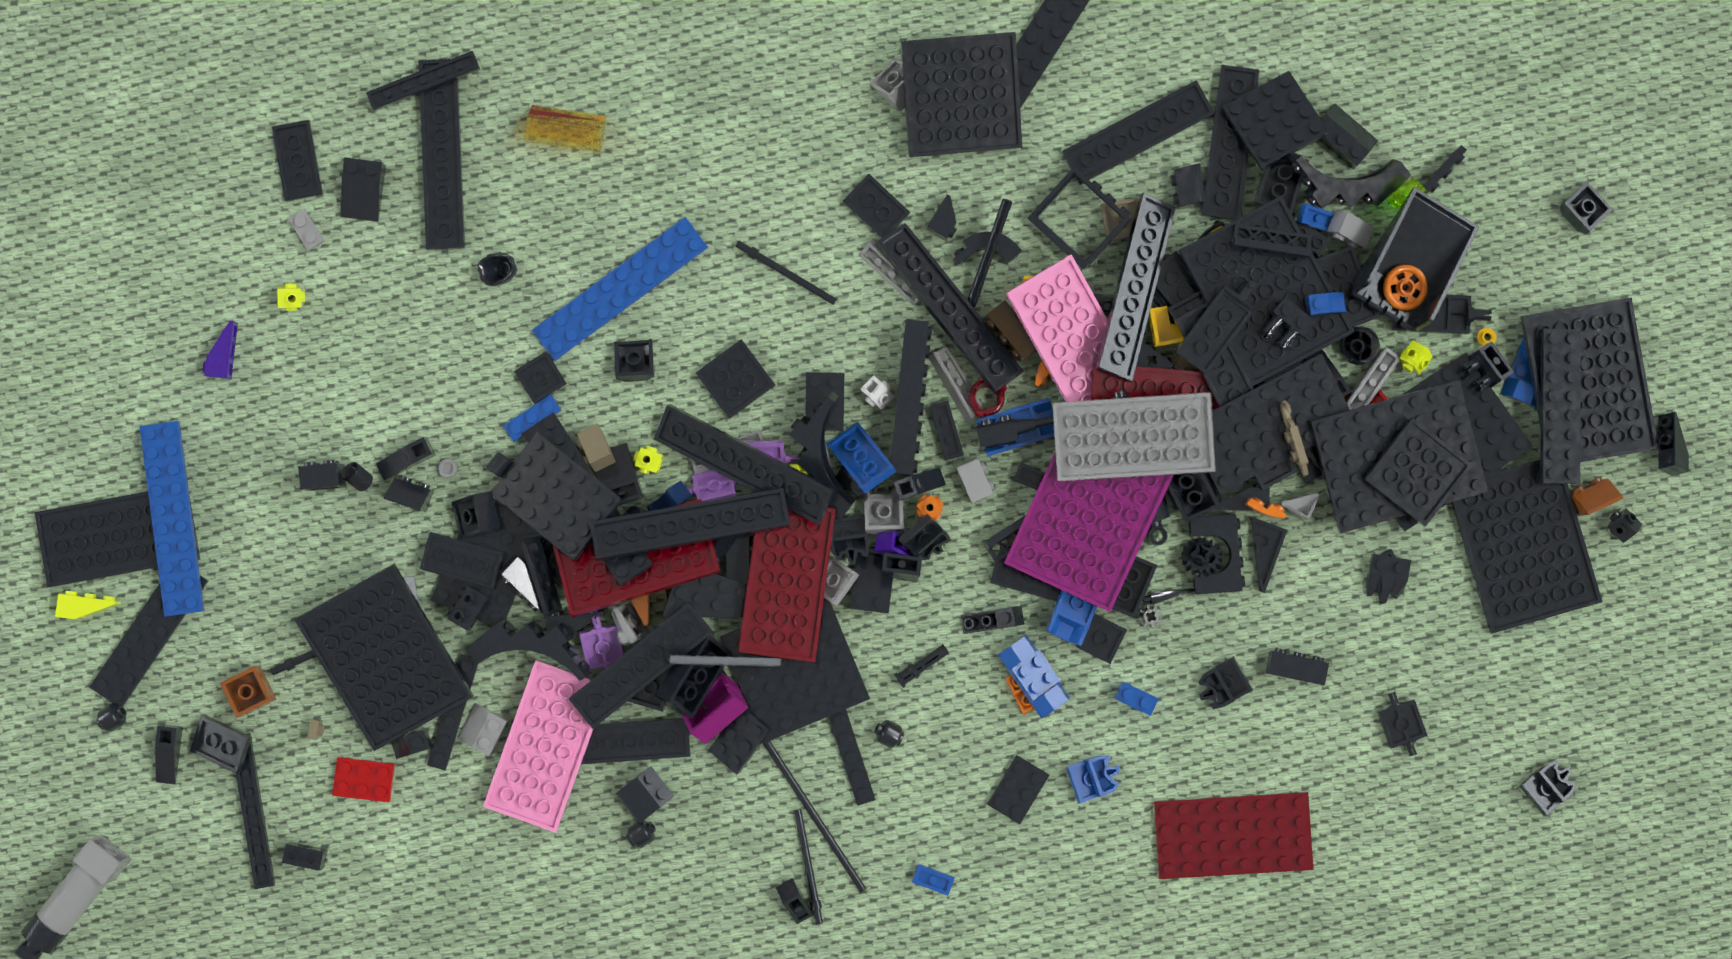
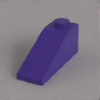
M229 321L210 350L206 361L203 362L202 370L204 376L232 380L237 322Z

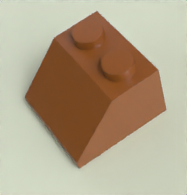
M1601 477L1591 480V485L1585 488L1583 485L1574 488L1571 494L1578 516L1590 515L1624 499L1608 478L1601 479Z

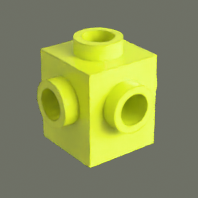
M285 283V286H277L278 308H286V311H296L297 308H302V302H305V291H301L300 286H297L296 283ZM290 295H294V298L289 299L288 297Z
M1412 340L1408 347L1402 351L1399 359L1403 364V369L1409 373L1415 372L1420 375L1428 367L1429 361L1433 356L1428 347Z
M646 446V449L640 448V451H636L633 461L636 462L635 466L639 467V472L649 475L651 471L658 474L664 455L656 453V448ZM647 457H650L649 463H645Z

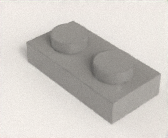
M305 209L288 218L308 251L325 242Z

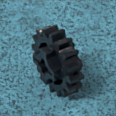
M1195 538V543L1188 541V546L1183 547V552H1181L1182 565L1185 566V571L1192 570V576L1198 573L1200 578L1202 574L1209 577L1210 572L1216 574V569H1221L1223 551L1219 549V544L1213 545V540L1206 542L1205 538L1202 541Z

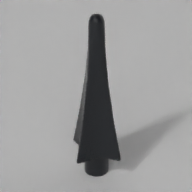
M1194 589L1149 592V595L1144 596L1142 602L1143 604L1150 603L1155 605L1180 595L1192 593Z

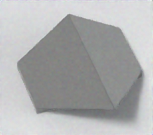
M1319 493L1279 503V505L1301 520H1308L1319 499Z

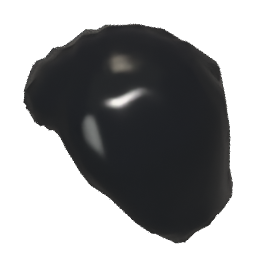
M503 252L487 254L486 257L478 262L480 280L487 286L504 285L510 282L517 273L514 258Z

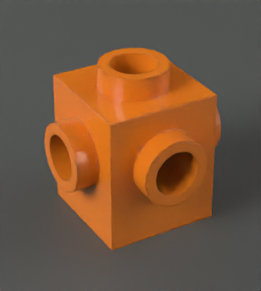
M925 494L917 500L919 504L916 505L918 509L915 512L920 518L929 514L937 520L942 516L940 512L943 511L941 506L944 504L938 496L934 497L931 494L928 497ZM927 504L933 505L932 511L926 509Z

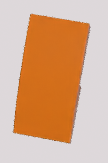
M1043 360L1036 373L1034 382L1036 388L1039 385L1043 387L1050 379L1047 376L1049 371L1045 368Z
M1256 497L1255 499L1249 498L1244 504L1253 511L1268 517L1283 519L1287 516L1284 513L1285 509L1279 504L1275 503L1273 505L1271 503L1264 508L1265 504Z
M1012 675L1005 678L1023 715L1034 711V707Z

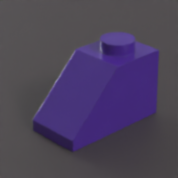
M895 531L877 533L874 552L882 556L884 552L914 556L911 550L900 542L901 534Z

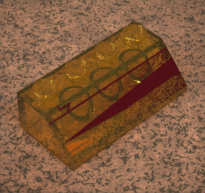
M532 105L526 120L524 140L527 143L602 153L607 116Z

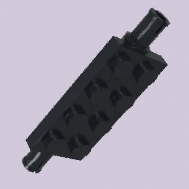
M1446 294L1434 321L1417 332L1468 335L1470 334L1471 322L1474 320L1490 322L1492 316L1485 315L1492 314L1491 309H1474L1471 305V296ZM1383 309L1382 312H1379L1380 316H1385L1383 315L1385 309ZM1401 318L1398 322L1392 320V331L1415 332L1399 324Z

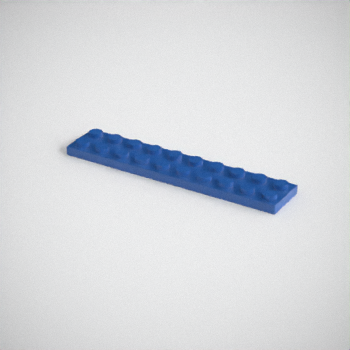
M684 217L532 331L554 361H556L708 249V246L688 219Z
M180 421L140 426L164 617L205 611Z

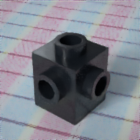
M1625 508L1621 512L1616 511L1610 516L1609 519L1611 521L1607 527L1614 536H1617L1624 543L1638 533L1642 523L1635 514Z

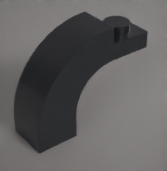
M991 232L976 233L963 240V244L967 248L964 250L962 247L954 254V263L960 266L975 252L985 250ZM1001 234L995 253L1008 265L1022 253V250L1013 240Z

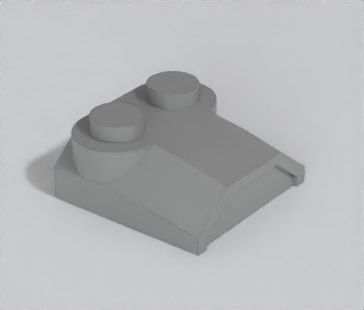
M871 494L864 503L865 532L876 535L883 532L895 531L899 533L904 531L903 500L893 503L891 494Z
M630 601L611 611L618 628L617 639L620 644L629 647L650 633Z

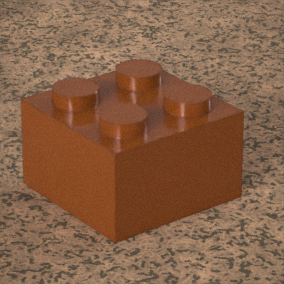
M260 665L253 666L220 683L236 718L243 717L277 700Z

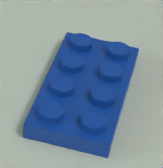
M859 422L827 443L831 451L865 494L896 472L894 466Z

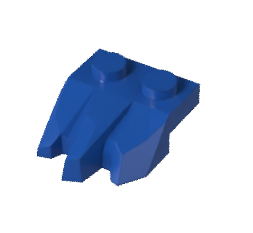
M1110 755L1089 758L1066 767L1078 804L1110 794L1119 785L1117 781L1112 780V777L1120 772V766H1108L1107 763L1110 761Z

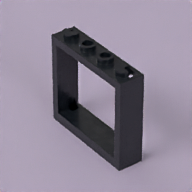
M1073 167L1027 219L1067 255H1072L1075 262L1083 270H1086L1132 219L1129 217L1131 213L1124 206L1119 208L1115 204L1117 200L1109 193L1105 195L1100 191L1103 188L1095 180L1090 182L1086 178L1088 174L1081 167L1078 170ZM1075 177L1080 179L1123 219L1086 260L1039 218Z

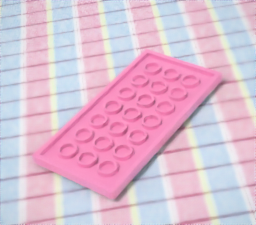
M1068 255L1005 294L1065 402L1089 401L1091 399L1094 363L1098 361L1108 320L1073 256Z
M535 660L483 807L552 832H557L593 732L591 726L569 701V698L592 679L585 678L579 681L572 672Z

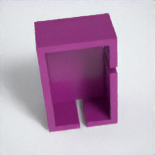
M724 673L717 677L703 701V704L708 708L705 709L703 706H700L693 719L683 716L690 733L703 744L714 738L748 708L737 684Z

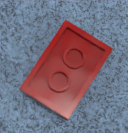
M337 757L332 796L390 803L395 764Z

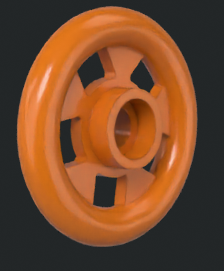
M1396 266L1385 277L1383 283L1384 296L1388 303L1398 310H1413L1419 307L1427 296V279L1423 272L1415 266ZM1403 273L1405 278L1398 281L1396 275ZM1412 275H1415L1419 280L1416 284L1410 279ZM1404 284L1407 286V291L1402 289ZM1391 285H1396L1397 293L1392 294ZM1415 289L1420 291L1417 298L1412 296ZM1400 296L1407 297V303L1399 302Z

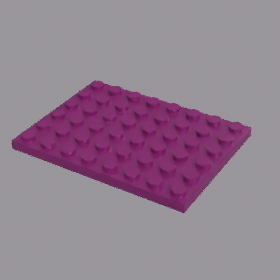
M1055 451L1004 563L1111 612L1174 474L1058 481Z

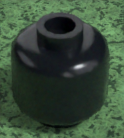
M115 703L109 704L98 712L97 724L102 730L112 732L126 723L127 712L122 706Z
M890 720L878 723L874 730L876 741L888 748L899 746L904 737L902 727Z
M644 820L640 824L636 822L628 828L626 837L633 847L643 848L655 839L654 832L656 828L651 821L647 822Z

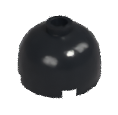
M1365 326L1353 327L1354 332L1340 340V350L1342 355L1346 356L1349 363L1364 365L1373 360L1379 353V338L1371 328Z

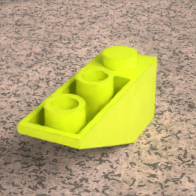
M65 591V594H58L55 617L81 619L120 605L121 601H115V597L103 596L102 600L96 599V594L84 593L83 597L77 596L75 591Z

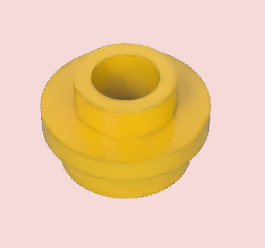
M1483 328L1477 334V341L1481 346L1486 345L1490 341L1496 342V333L1491 328ZM1485 334H1489V335H1490V340H1489V341L1485 340V338H1484V335H1485Z

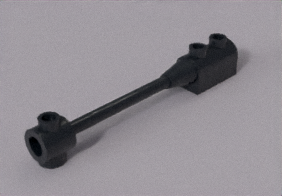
M1124 391L1113 393L1114 398L1110 399L1130 398L1129 394L1125 395ZM1011 415L999 417V422L993 423L992 419L982 420L981 425L977 426L980 448L988 449L1021 442L1020 434L1034 430L1037 427L1054 424V416L1035 420L1011 419Z

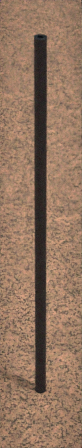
M722 669V671L720 672L719 676H720L722 673H724V674L727 676V674L725 673V671ZM771 741L764 743L763 745L860 893L866 890V886Z

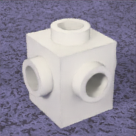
M874 375L861 388V391L867 396L865 400L872 407L876 405L881 410L895 397L890 392L892 389L890 385L885 381L881 382Z

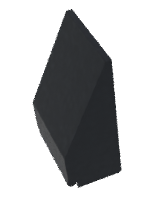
M1414 187L1363 264L1351 288L1353 289L1351 292L1353 293L1352 296L1363 303L1368 298V306L1378 312H1382L1385 309L1383 315L1395 322H1398L1401 318L1399 324L1410 331L1417 332L1434 321L1479 226ZM1396 266H1415L1423 272L1427 279V296L1424 302L1413 310H1398L1390 305L1384 296L1383 283L1385 277ZM1403 273L1396 275L1398 281L1405 278ZM1415 275L1410 277L1414 284L1419 281ZM1404 284L1402 289L1407 291V286ZM1391 285L1392 294L1397 293L1396 285ZM1415 289L1412 296L1417 298L1420 291ZM1400 296L1399 302L1407 303V297Z

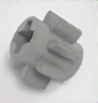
M1146 605L1145 611L1139 610L1142 613V617L1138 618V620L1144 621L1143 627L1150 624L1151 628H1154L1155 622L1161 623L1158 620V616H1161L1162 613L1156 612L1157 606L1150 609L1149 605ZM1153 612L1155 619L1148 622L1146 613Z

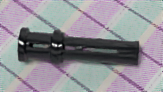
M942 644L916 663H909L907 668L899 673H894V675L904 688L906 687L905 684L914 678L918 679L921 672L950 653Z

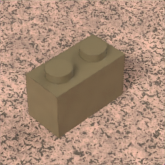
M598 424L577 433L579 438L577 444L581 452L584 451L586 454L583 457L585 463L589 467L592 466L595 472L616 462Z

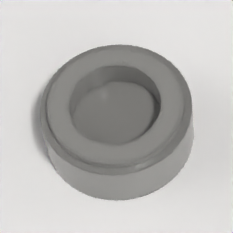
M444 459L438 465L439 474L445 478L454 477L458 471L456 462L451 459Z

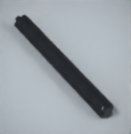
M1002 199L967 299L973 308L977 305L1012 201L1009 199Z

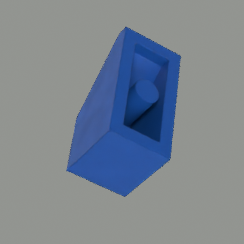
M1343 292L1315 294L1304 297L1306 314L1308 316L1346 312Z

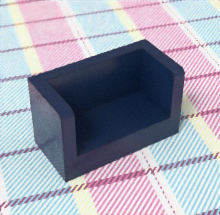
M679 481L666 489L660 498L647 506V509L654 511L678 506L685 503L692 495L682 481Z

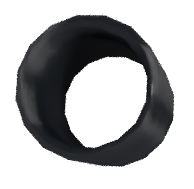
M357 462L347 464L342 471V478L358 491H365L372 484L373 476Z

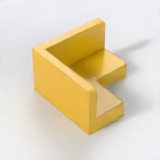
M1167 306L1151 308L1149 322L1154 346L1159 347L1182 342L1184 338L1176 324L1170 325Z

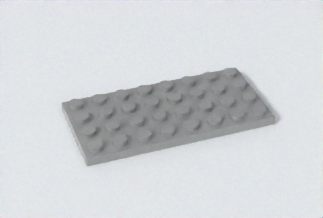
M1210 393L1053 403L1058 481L1215 471Z

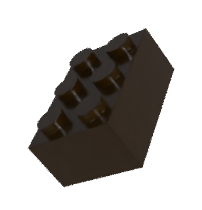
M1006 300L987 314L985 318L987 320L986 324L992 331H996L1001 343L1010 348V354L1016 361L1019 360L1022 363L1037 351L1019 317Z

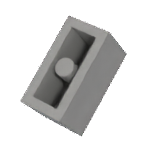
M1336 210L1327 232L1331 233L1335 240L1346 242L1347 247L1353 245L1354 250H1357V248L1366 249L1374 227L1348 211Z
M976 459L956 468L971 504L993 495L992 490H995L991 479L987 480L984 474L987 472L983 461L979 462V459Z

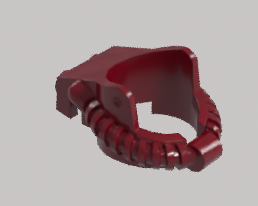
M979 377V381L969 391L968 401L972 410L975 411V415L982 418L983 416L994 415L1001 410L1005 401L1004 392L1007 390V386H1004L995 393L997 404L983 411L978 408L979 405L975 395L981 388H990Z

